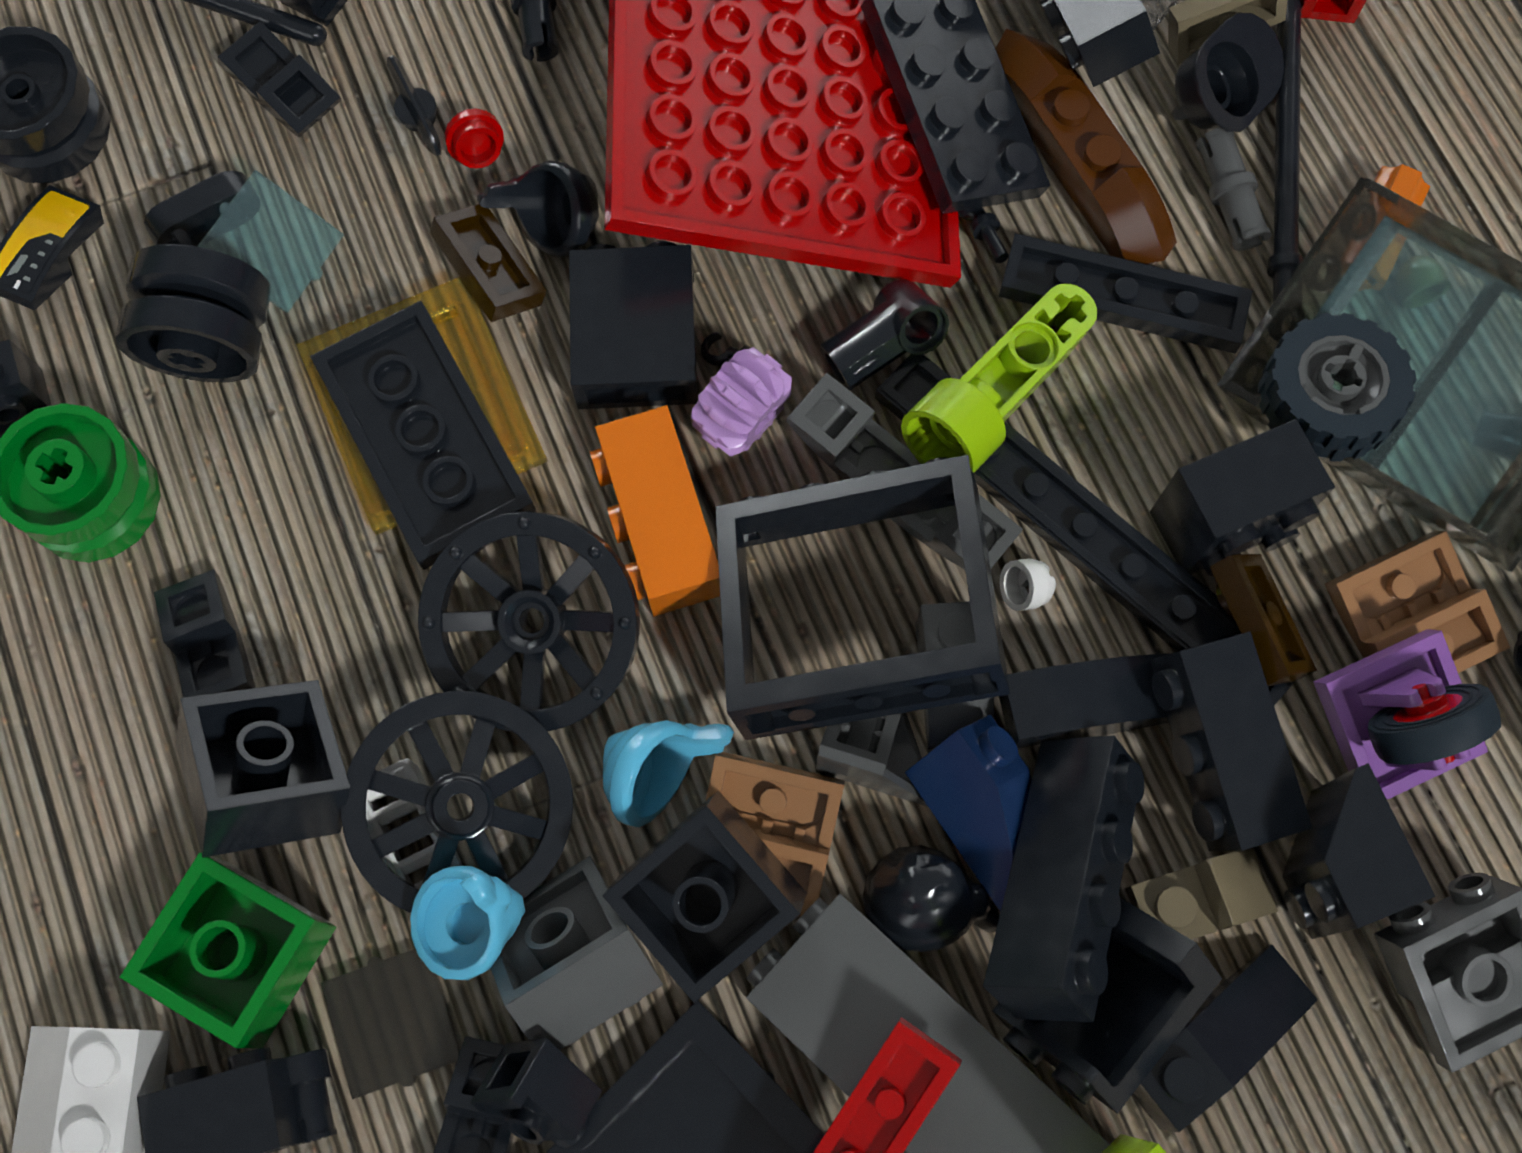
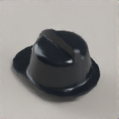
M1237 13L1225 20L1204 41L1197 51L1181 63L1175 75V91L1179 104L1171 113L1174 120L1188 119L1200 129L1213 130L1221 127L1227 132H1241L1252 123L1260 112L1274 99L1281 87L1284 74L1283 50L1276 33L1269 24L1253 13Z

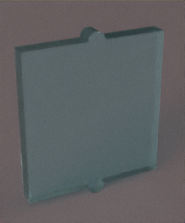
M254 170L230 204L225 202L220 205L219 212L221 216L198 247L213 249L238 258L259 270L270 282V302L288 314L311 280L318 281L321 279L323 273L320 268L344 234L261 173Z

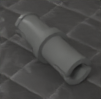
M1219 127L1205 133L1209 143L1206 142L1204 137H1200L1195 144L1201 153L1212 183L1208 191L1212 204L1220 206L1233 240L1234 250L1244 251L1262 244L1258 236H1261L1262 241H1267L1272 234L1270 228L1266 225L1255 195V191L1258 188L1255 174L1246 171L1234 139V132H1227Z

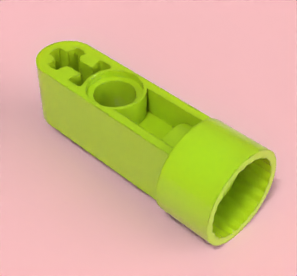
M1073 284L1054 286L960 379L946 378L939 381L902 419V435L915 458L921 464H924L934 458H953L968 455L973 473H975L1003 444L1006 437L1004 422L1071 354L1094 325L1097 319V307L1090 294ZM1053 325L1059 328L1057 333L1051 328Z

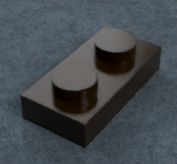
M478 204L433 218L430 230L431 236L490 322L542 306L547 290L489 208H483Z
M1261 554L1230 555L1210 566L1218 583L1215 591L1220 605L1228 615L1235 619L1241 634L1251 631L1268 686L1294 682L1317 671Z

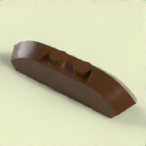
M1006 28L995 50L1032 141L1110 256L1143 264L1164 261L1177 243L1164 203L1137 157L1076 70L1072 71L1067 59L1056 48L1043 40Z

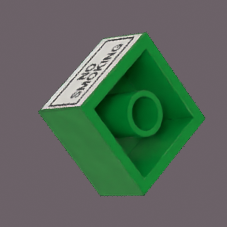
M199 853L119 978L235 1048L260 1049L267 1043L337 927L234 865L211 856L202 858L201 853Z

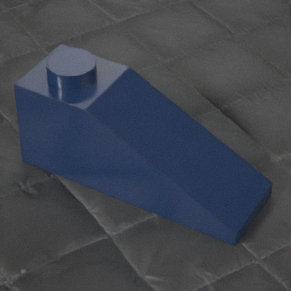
M988 715L957 730L909 768L905 774L1001 912L1032 779L1029 768L1018 754V748L1013 738L1007 731L997 725L991 715Z

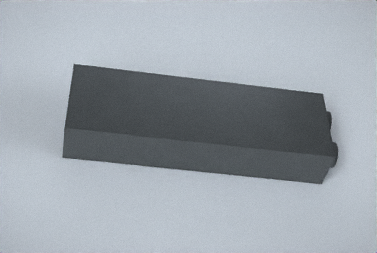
M841 894L830 905L819 897L792 927L801 937L786 954L782 956L773 948L746 978L755 987L746 997L747 1000L848 1097L901 1017L962 1059L960 1067L907 1146L906 1153H1101L1110 1145Z

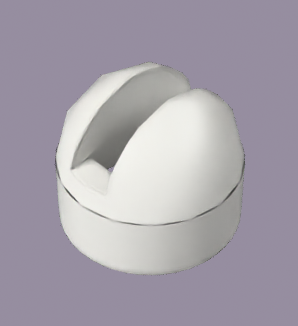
M1021 559L1005 564L1000 574L999 584L1001 595L1008 607L1015 611H1024L1039 608L1050 601L1056 588V580L1053 576H1050V568L1045 562L1034 559ZM1027 586H1029V594L1025 588Z

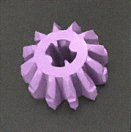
M754 347L738 351L729 362L723 363L717 374L710 378L707 387L698 395L699 401L692 408V426L703 435L702 438L715 449L720 448L729 456L747 451L754 441L761 438L764 431L773 424V420L784 409V403L791 396L792 377L781 369L782 365L768 354L764 356Z

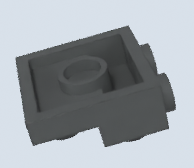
M1470 873L1454 879L1448 885L1451 896L1432 905L1421 902L1389 916L1391 925L1374 933L1397 993L1413 1002L1436 1063L1451 1073L1522 1038V888L1485 873Z

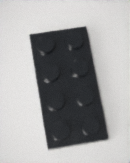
M865 0L861 9L941 213L946 214L1039 198L1051 185L976 0Z
M422 300L310 356L410 549L423 570L432 566L447 545L471 526L498 515L537 511Z

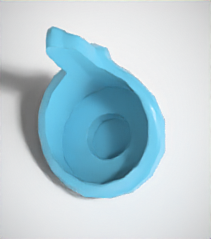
M664 720L655 723H643L629 730L611 735L604 748L603 790L616 819L623 824L634 827H641L651 822L666 808L676 794L694 757L723 752L725 746L731 742L734 734L731 726L726 724H708L700 727L692 723L681 725L675 721Z
M452 866L432 874L422 884L414 898L410 915L411 938L418 956L431 972L444 979L470 980L492 968L505 944L513 936L520 924L521 918L525 913L523 896L498 877H492L473 866Z

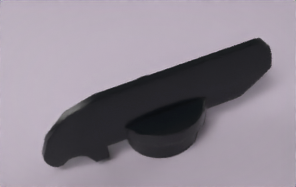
M394 55L387 57L388 70L400 94L394 104L397 119L409 130L419 132L424 144L427 145L435 156L441 155L439 136L433 126L437 113L435 98L429 91L413 87L397 57Z

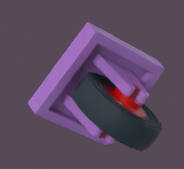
M1426 629L1313 681L1348 772L1369 763L1387 800L1487 753L1488 749L1485 741L1501 728L1500 711L1494 695L1488 687L1481 684H1462L1441 630Z

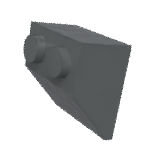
M591 856L536 888L523 899L525 913L521 918L520 924L513 936L505 944L491 968L504 1006L528 1040L547 1038L559 1050L578 1041L584 1034L624 1009L635 1005L643 997L663 985L639 938L602 896L609 886Z

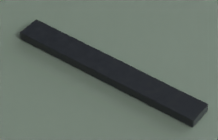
M910 354L876 389L875 399L902 421L903 417L939 381L952 377L925 355ZM1004 422L1006 437L1003 444L974 473L976 483L1177 652L1241 634L1235 619L1225 612L1217 596L1008 423ZM1294 682L1268 686L1274 706Z

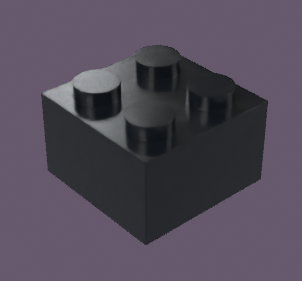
M1294 419L1178 468L1150 510V514L1176 563L1190 574L1205 569L1208 576H1213L1210 566L1230 555L1241 554L1260 544L1265 552H1269L1296 539L1300 535L1297 528L1307 524L1321 514L1317 506L1335 486L1297 419Z
M319 680L180 698L176 747L202 858L341 833V807L347 805L350 784Z
M718 790L621 873L602 896L695 1003L800 915L807 892Z

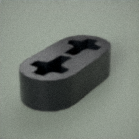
M234 170L224 171L195 184L151 208L145 216L144 225L154 245L185 244L201 247L253 219L259 212L261 203L247 176L242 172Z

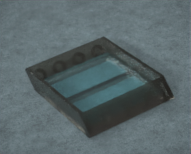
M1360 177L1222 376L1217 386L1249 416L1269 427V420L1266 414H1262L1259 403L1262 398L1261 393H1258V386L1264 374L1262 371L1280 339L1288 330L1290 332L1293 331L1296 324L1306 318L1312 320L1318 314L1330 313V315L1354 314L1355 318L1365 321L1369 319L1378 323L1377 327L1386 333L1390 331L1398 339L1396 342L1403 350L1406 349L1411 357L1409 363L1411 369L1415 370L1417 379L1413 385V391L1416 392L1414 402L1408 408L1406 416L1378 449L1374 450L1372 448L1364 457L1355 460L1353 457L1344 458L1342 462L1329 461V458H1318L1438 531H1447L1448 536L1499 568L1512 573L1522 559V262L1369 178ZM1335 381L1332 387L1341 391L1343 385Z

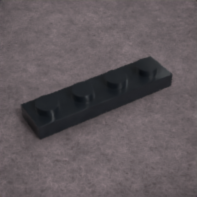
M1015 233L998 297L1035 305L1054 286L1073 284L1084 289L1093 298L1097 307V321L1235 354L1242 344L1253 290Z

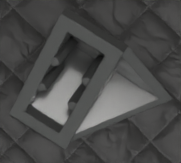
M906 712L827 726L817 755L816 772L928 807L905 774L909 768L922 759Z

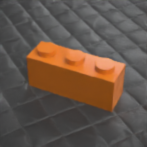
M668 405L595 426L601 448L589 452L600 487L613 484L618 504L607 507V511L617 543L630 540L636 561L624 566L632 579L637 599L648 598L653 617L720 597L719 563Z

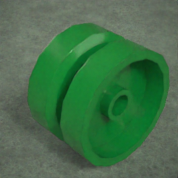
M66 403L38 408L11 424L0 438L1 517L62 559L90 563L115 557L138 542L154 521L161 497L157 470L137 444L127 438L123 431L110 419L92 408Z

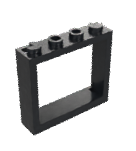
M968 455L953 458H934L924 464L890 471L874 470L863 474L861 477L827 484L811 483L797 490L768 496H748L738 502L715 506L727 714L745 740L1010 694L979 492ZM956 505L976 639L975 643L755 682L746 547Z

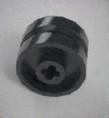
M9 26L0 29L1 170L5 174L26 183H53L76 175L97 158L108 140L111 117L105 98L94 82L85 74L84 68L72 51L56 35L36 27Z
M185 244L153 245L140 249L131 258L126 282V290L130 301L121 309L115 336L117 347L131 360L151 370L177 378L201 382L230 383L248 379L257 372L262 347V333L258 328L266 322L271 296L270 282L259 270L238 258L213 249Z

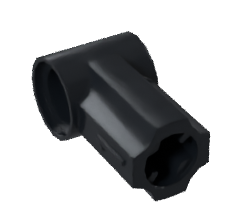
M906 279L895 280L879 291L874 300L873 310L821 344L822 349L820 350L840 382L850 391L906 352L913 355H924L935 350L948 333V314L914 282Z

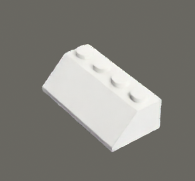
M31 1026L11 1153H145L137 1097L163 1090L170 1031Z

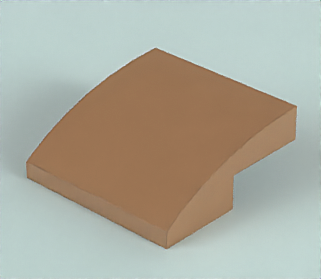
M1432 531L1325 583L1326 589L1345 628L1363 658L1426 629L1442 631L1458 673L1510 648L1486 589H1471L1447 531Z
M726 752L718 753L715 755L706 800L719 790L807 892L801 913L798 915L802 916L820 896L845 780Z

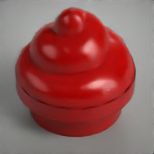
M477 108L466 109L457 113L447 124L444 133L445 144L450 155L456 161L469 168H484L491 165L499 157L504 142V133L496 117L487 110Z

